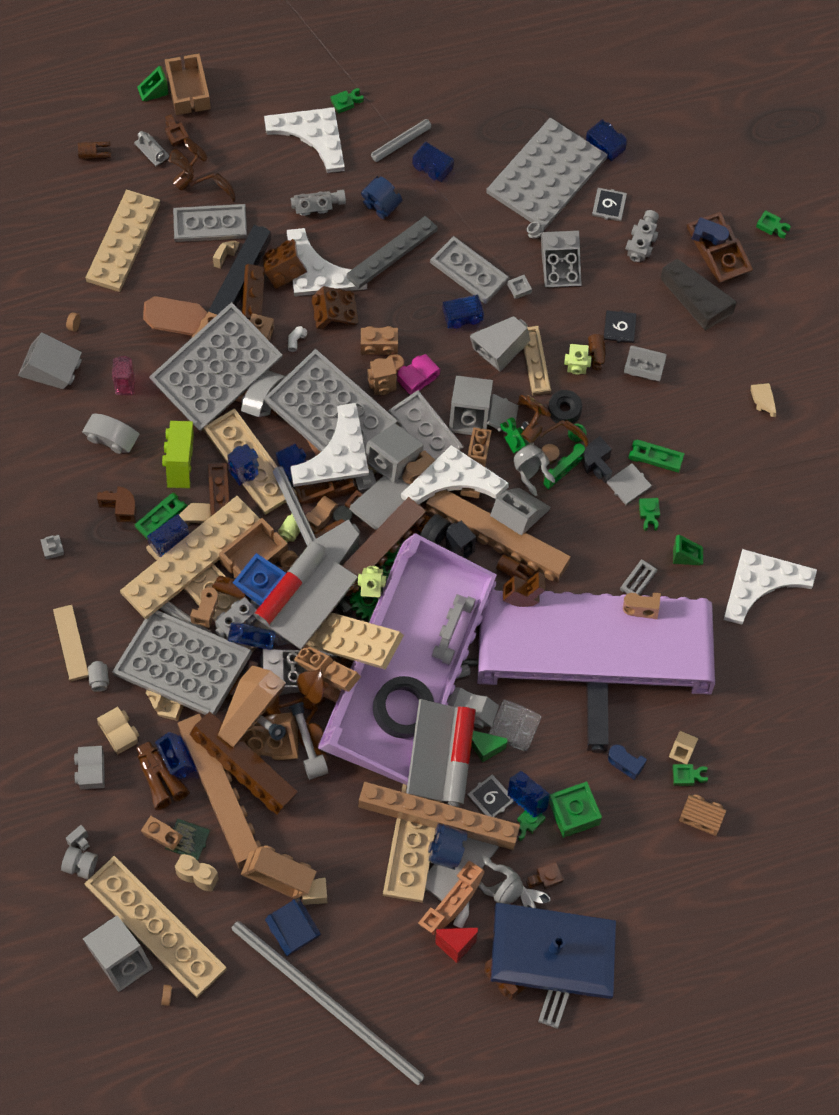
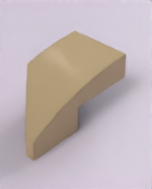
M229 241L222 243L213 256L214 267L221 269L227 254L235 256L240 242Z
M770 384L751 385V394L754 403L757 404L756 410H765L770 413V416L776 417V408Z
M191 503L173 520V524L187 526L190 523L203 524L211 517L210 504Z
M146 691L152 706L160 717L175 721L179 720L184 705L154 692Z

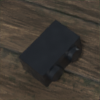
M462 520L457 524H451L446 531L445 547L465 559L475 552L476 536Z

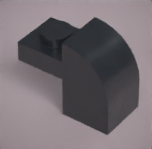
M600 436L586 447L583 467L587 474L593 470L595 476L606 483L612 476V470L605 461L611 457L612 449Z

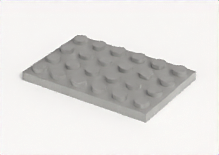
M549 118L491 183L486 193L531 223L534 221L539 222L544 226L545 230L607 159V154L552 118Z
M231 302L149 378L189 421H193V425L201 432L206 425L220 415L254 381L278 362L283 355Z
M316 349L264 397V401L320 452L329 444L335 433L338 422L337 406L356 403L365 454L367 442L398 422Z
M157 610L143 621L112 672L119 678L204 715L210 711L215 716L252 655V652L248 648Z

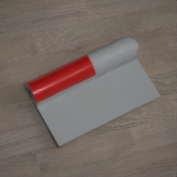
M311 542L254 613V616L260 622L301 650L358 579L356 575L329 558L324 551L325 547L319 542Z
M419 699L407 794L445 802L458 808L464 804L476 709L452 707Z

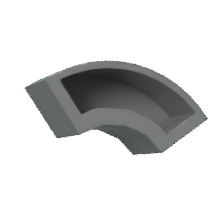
M269 370L250 385L246 394L242 397L241 411L257 417L270 415L271 407L265 403L264 397L286 376Z
M92 414L82 431L90 442L106 445L118 454L130 452L139 436L137 431L123 422L102 414Z
M455 688L447 699L448 706L476 709L474 727H492L499 705L487 696H479L462 688Z

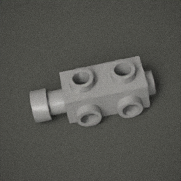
M337 190L334 193L320 191L317 193L294 195V198H291L292 209L295 208L296 214L300 213V215L311 214L310 212L315 211L327 213L328 210L332 209V204L334 203L339 205L346 204L344 190Z
M647 210L643 220L640 219L638 225H634L631 235H633V238L628 240L625 250H628L627 256L634 262L645 261V258L651 255L653 247H650L652 242H656L659 233L656 232L659 214L655 211Z
M245 597L242 600H237L232 604L230 610L226 613H221L215 621L216 633L222 638L226 637L228 640L239 638L243 633L242 629L247 625L251 627L257 622L258 619L254 616V613L259 608V605L253 600L248 601Z

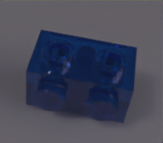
M246 443L243 446H237L231 453L227 454L229 472L238 485L246 481H252L257 477L259 467L257 458L259 457L254 448L250 449Z

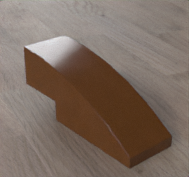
M354 477L295 486L299 503L307 504L319 502L324 496L330 499L354 493L358 490Z

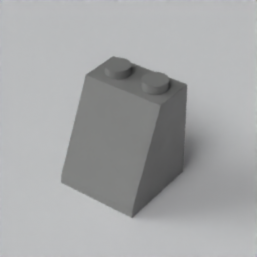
M513 316L475 332L470 336L473 349L501 372L530 342L528 325L522 319L518 320Z
M41 332L31 344L18 376L64 389L67 385H71L75 378L73 372L80 366L82 360L79 358L82 352Z
M456 376L449 429L452 433L472 435L473 427L487 429L493 380Z
M394 423L367 442V464L392 483H395L403 475L406 465L417 460L419 453L423 451L424 444L418 438L411 436L406 429Z
M347 520L312 542L321 543L325 547L326 555L342 566L359 549L360 531L355 524L352 525Z
M118 915L83 938L88 949L118 992L153 969L142 947Z

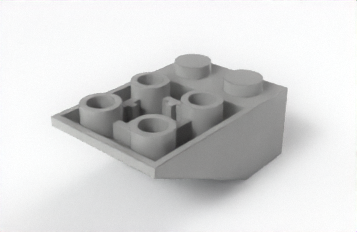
M579 231L542 232L541 251L545 287L581 286Z
M521 488L506 490L496 499L490 516L518 534L523 535L551 507Z
M263 649L260 668L271 670L286 682L280 695L300 692L297 678L301 673L308 671L294 661L300 650Z

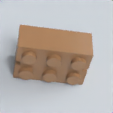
M200 54L184 56V70H182L180 57L165 59L166 73L176 115L192 113L191 109H195V112L211 109Z
M261 518L219 553V560L231 574H234L236 579L256 553L272 564H276L281 554L288 551V543L277 532L274 533V529Z
M262 846L249 852L241 875L296 899L309 893L316 871L311 869L309 864L295 862L293 857L287 854L280 855L275 852L274 848Z

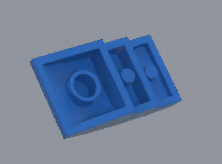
M256 553L233 581V584L260 606L286 572Z

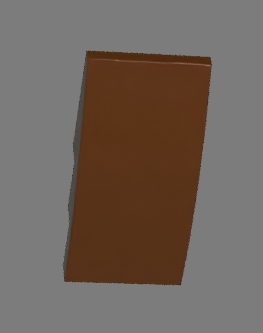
M721 212L704 217L706 220L726 227L729 231L726 242L720 245H714L711 241L701 237L699 241L694 240L699 252L718 282L722 283L751 272L753 269L739 239L735 238L730 225H726ZM698 220L687 224L691 236H693Z

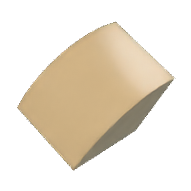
M680 731L669 757L688 764L698 738Z
M326 878L313 880L309 893L303 896V905L327 903Z

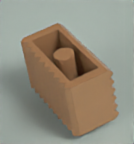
M689 795L679 821L716 836L726 809H723V806L719 803L712 802L711 804L704 801L705 799L699 795Z

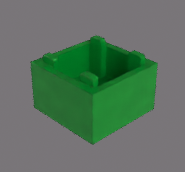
M588 782L550 794L548 803L563 838L600 825L602 816Z

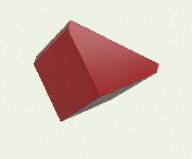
M478 928L436 929V945L458 963L476 943Z

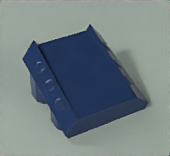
M300 898L293 899L285 906L269 914L265 919L270 932L276 937L286 956L291 955L321 936L320 931Z

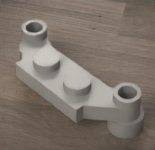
M456 594L453 602L454 608L449 609L446 617L449 620L447 626L443 625L439 634L442 637L440 645L435 646L432 657L450 665L455 650L448 648L462 612H472L476 601L475 598L469 596L466 598Z

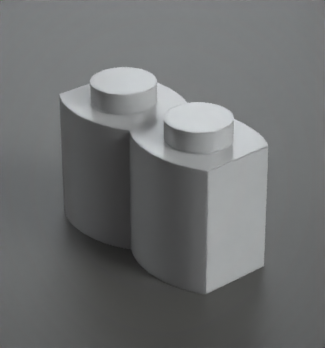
M78 747V753L74 754L75 765H78V772H75V784H79L80 790L104 788L103 747Z

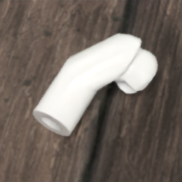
M302 326L296 327L289 334L288 351H297V340L300 337H306L307 330Z
M469 902L453 923L459 928H463L469 916Z

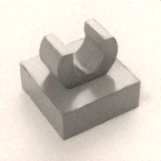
M525 275L509 280L507 283L515 299L532 293V288Z
M372 469L369 470V475L355 477L360 493L366 492L376 483Z
M52 535L41 539L45 559L64 555L59 535Z
M82 825L66 837L69 846H79L83 852L90 847L86 840L88 837L87 831Z

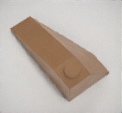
M251 666L238 683L218 736L234 748L282 693L286 682L271 670Z
M292 712L265 717L271 723L282 725L285 728L286 732L282 739L274 740L269 731L257 721L241 739L259 757L264 755L275 760L298 758V727Z

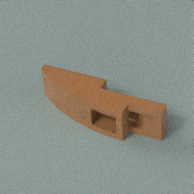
M473 427L468 457L485 467L492 430ZM462 488L460 495L479 498L480 492L475 491L473 488Z
M305 645L294 659L295 662L308 671L322 669L324 682L340 691L343 689L349 692L361 678L356 671L333 661L330 656L308 645Z

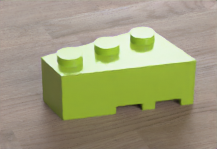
M170 421V428H166V440L168 442H164V453L166 455H163L162 466L166 467L167 488H190L189 472H191L192 468L190 463L194 438L193 421Z

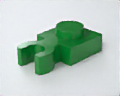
M356 88L350 94L346 90L331 96V102L339 114L354 108V103H362L364 96L357 97L356 95L360 94V89Z
M765 210L757 222L756 228L770 235L776 232L780 238L785 239L786 233L782 230L789 232L791 226L787 223L781 224V218Z
M513 417L507 419V422L500 424L501 429L508 434L504 438L513 453L530 444L521 436L523 430L521 427L516 428V421Z
M639 499L640 519H646L643 525L644 530L647 531L648 524H653L654 530L657 531L658 521L655 518L660 517L659 499Z
M673 764L674 786H693L694 780H697L699 783H706L708 777H701L700 773L707 772V767L702 766L694 770L693 764Z
M532 805L517 819L520 823L519 831L522 833L518 837L519 841L525 838L527 830L532 834L546 820V817Z

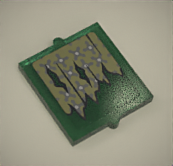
M177 818L173 830L180 833L183 837L175 850L165 847V850L179 855H190L198 861L203 848H206L205 843L210 830Z

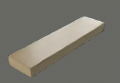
M539 326L527 327L530 342L523 349L532 396L550 394L551 388Z
M68 605L53 609L70 682L89 677L73 606Z

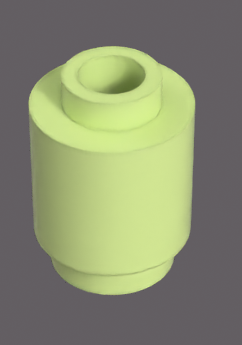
M292 514L287 516L278 530L279 535L286 542L295 541L300 533Z

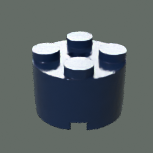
M376 176L361 192L362 197L365 199L363 201L364 205L368 209L374 208L376 214L381 219L388 217L402 203L403 199L400 193L395 194L393 191L395 187L381 176L379 178Z
M438 824L435 830V841H431L428 848V853H430L429 861L433 864L455 870V867L459 866L465 848L462 842H467V831L445 824Z

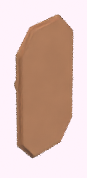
M154 296L144 302L143 320L155 330L193 336L200 327L201 320L206 317L208 312L200 304Z

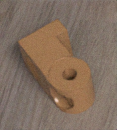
M425 450L419 453L415 462H409L406 465L402 475L404 482L408 484L413 483L435 459Z
M324 496L316 507L306 515L314 532L326 526L332 518L334 510L338 507V504L327 496Z
M208 587L201 592L198 610L192 609L190 615L191 623L210 628L218 606V594L214 588Z
M628 593L624 597V613L635 617L658 619L661 593H653L652 597Z
M153 816L149 817L141 830L144 836L157 841L171 850H175L183 837L180 833Z

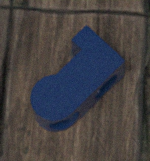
M700 217L692 239L699 241L701 237L711 241L714 245H720L726 242L729 231L720 224Z
M621 745L612 746L608 754L609 763L633 780L637 778L647 762V759L641 755L636 759L627 753L626 749Z

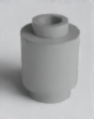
M102 661L92 662L88 666L89 686L95 692L107 690V685H109L108 667Z

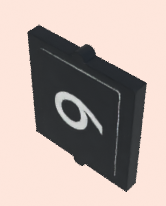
M606 310L604 340L617 341V343H634L636 313H627L622 310L620 312Z

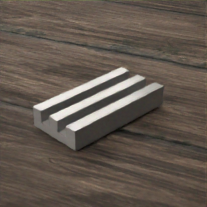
M641 559L620 587V591L626 592V595L628 593H635L634 589L646 573L651 570L650 574L636 591V594L640 596L658 569ZM644 566L645 569L642 571V573L639 575V577L636 579V581L633 583L630 589L627 588V586L638 573V571L641 569V567Z
M548 990L538 1022L558 1029L569 993L563 992L565 995L554 1023L551 1021L561 992H556L548 1020H545L544 1016L553 990Z

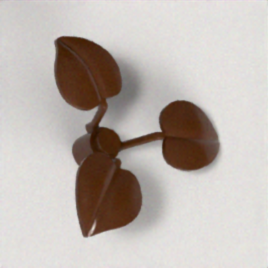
M184 138L185 145L195 154V158L189 164L188 159L179 150L174 149L171 152L169 163L176 164L183 169L173 179L175 186L183 191L188 185L192 187L196 183L213 178L234 202L235 193L232 185L219 173L216 175L212 173L193 181L194 169L192 166L198 158L205 162L207 155L190 138Z
M519 396L517 405L527 407L536 412L531 423L521 433V436L528 442L533 444L538 436L542 438L548 432L563 425L582 439L586 447L588 446V438L585 433L569 421L561 420L542 432L543 427L537 421L540 415L550 417L551 413L531 396Z
M322 669L305 671L297 678L298 689L305 696L284 704H279L280 699L278 696L262 715L266 717L280 714V708L303 702L305 708L312 709L305 722L315 753L317 755H325L326 752L318 748L324 733L323 729L315 723L309 724L315 712L318 711L317 706L325 702V697H323ZM299 729V730H298V737H299V740H300L301 744H302L303 747L305 748V745H304V742H303V739H302V735H301V732H300V729Z

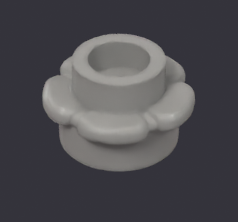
M537 221L530 223L527 227L530 238H539L544 231V226Z

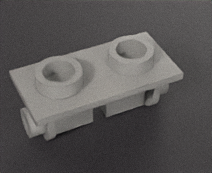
M143 131L138 133V140L134 144L155 166H158L170 157L149 133Z

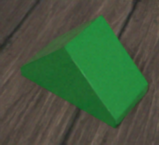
M158 66L137 86L142 101H149L169 95L167 79L162 66Z
M676 535L673 546V564L703 565V547L681 535Z
M473 731L471 746L480 760L484 762L505 750L508 739Z

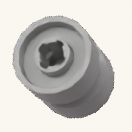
M69 846L63 858L61 870L69 874L76 872L78 877L89 880L94 873L98 855L88 851L82 853L81 849Z

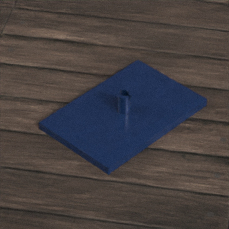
M496 903L491 981L612 999L614 990L616 920Z

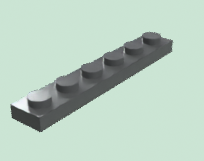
M424 216L349 271L346 278L360 289L437 232L438 227Z

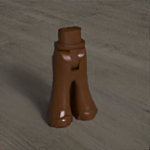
M146 742L136 748L141 768L150 786L155 810H163L171 804V798L159 776L165 781L174 802L181 801L190 794L188 788L174 775L156 747L152 746L151 742Z

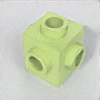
M570 344L569 354H565L564 365H568L567 372L576 375L586 374L587 367L591 366V356H588V345Z
M368 566L363 569L362 574L358 575V586H361V596H381L382 587H386V576H383V569H379L376 566Z

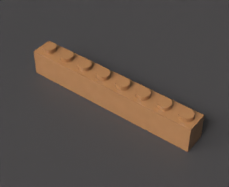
M447 490L436 492L426 503V512L431 517L439 514L447 519L450 525L453 523L457 524L462 520L481 544H488L498 553L510 556L512 559L527 565L534 572L538 571L545 574V578L548 580L559 582L569 566L571 556L526 532L523 535L518 534L491 517L490 513Z
M200 714L178 722V728L238 868H242L245 865L249 852L260 848L261 844L259 840H254V828L251 823L247 824L245 819L248 816L244 806H240L237 801L240 797L237 789H232L230 785L232 778L229 771H224L222 764L210 756L207 750L196 743L189 735L193 727L202 719Z
M364 782L359 798V808L435 829L438 824H445L467 831V838L514 850L520 827L516 823Z

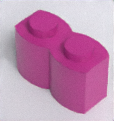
M426 354L417 356L413 359L412 364L399 369L397 381L412 395L417 390L420 391L440 375V368Z

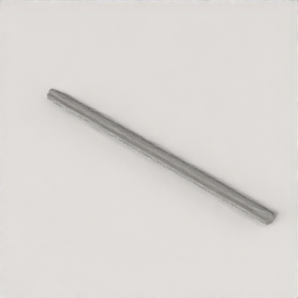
M237 921L232 926V931L415 1084L419 1085L424 1080V1074L244 924Z

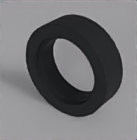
M409 676L392 678L381 687L374 698V718L379 727L393 737H414L416 723L410 725L399 724L389 716L386 709L388 695L396 690H406L413 693L418 700L423 699L434 702V698L428 687L416 678Z

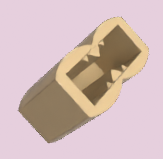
M116 707L97 718L100 728L117 755L138 744L137 737H139V734L134 726L130 727L127 723L129 717L124 710L120 711Z
M182 854L175 865L176 874L180 879L195 883L196 886L205 891H213L219 879L214 867L209 864L199 863L190 855Z

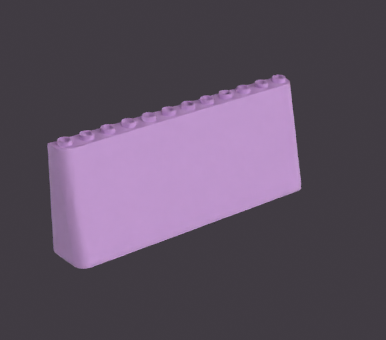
M416 533L406 539L399 549L387 578L386 587L382 590L369 622L400 631L404 637L386 670L353 661L350 669L356 671L361 678L349 692L341 690L318 748L407 785L414 737L396 738L385 733L379 727L373 715L374 698L381 687L390 679L399 676H409L418 679L428 687L435 703L448 705L447 699L455 689L454 681L462 671V667H460L462 661L469 654L468 646L476 636L475 628L482 621L483 616L481 613L489 603V593L495 588L496 582L494 580L496 574ZM456 594L466 598L468 596L475 598L476 601L472 612H462L448 648L455 650L450 665L432 657L435 646L440 645L442 637L439 634L442 626H447L449 620L446 617L449 609L454 608L453 602ZM406 690L391 692L386 699V709L389 716L399 724L410 725L416 723L419 705L418 698Z
M493 589L489 593V603L481 613L483 618L479 624L477 684L497 685L498 678L691 686L692 694H712L715 685L712 602L706 598L690 600L686 597L670 599L669 597L661 596L658 619L630 616L624 613L623 602L625 595H592L591 593H582L580 595L571 592L558 594L552 591H544L539 595L540 602L530 607H517L503 601V591Z

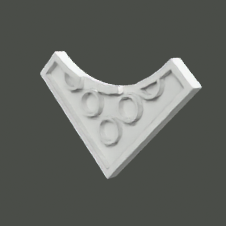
M334 107L264 116L267 135L278 134L299 137L301 141L311 147L313 146L318 151L327 173L345 171Z
M305 228L287 230L288 240L294 239L296 241L298 256L307 268V273L293 279L294 296L313 295L323 286L346 291L367 289V283L358 289L346 278L347 273L351 269L333 265L319 256L310 245Z
M356 403L337 406V427L331 441L322 452L309 461L291 466L294 487L369 475Z
M451 445L401 493V498L406 500L410 497L420 505L428 498L434 496L436 492L445 489L452 491L462 490V488H473L475 491L497 499L509 485L508 482Z
M742 549L724 620L742 625L747 612L756 600L775 591L777 588L787 586V588L800 587L812 589L817 569Z

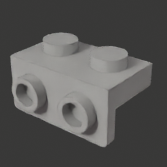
M631 346L624 373L660 381L666 354Z

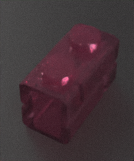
M126 356L113 359L112 378L117 395H133L135 390L133 362L131 358Z

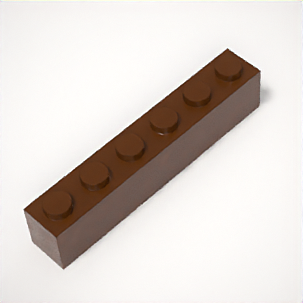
M408 497L342 566L357 577L368 566L382 567L388 560L387 556L390 553L394 554L400 548L402 540L408 539L413 534L412 530L415 527L419 528L424 523L426 510ZM358 579L346 593L348 597L352 593L356 594L361 589V586H358Z
M209 711L193 727L189 735L196 743L205 748L210 756L218 760L224 769L230 771L238 782L244 784L255 797L266 804L270 811L278 815L292 801L297 791L242 740L233 748L219 737L218 734L223 723Z

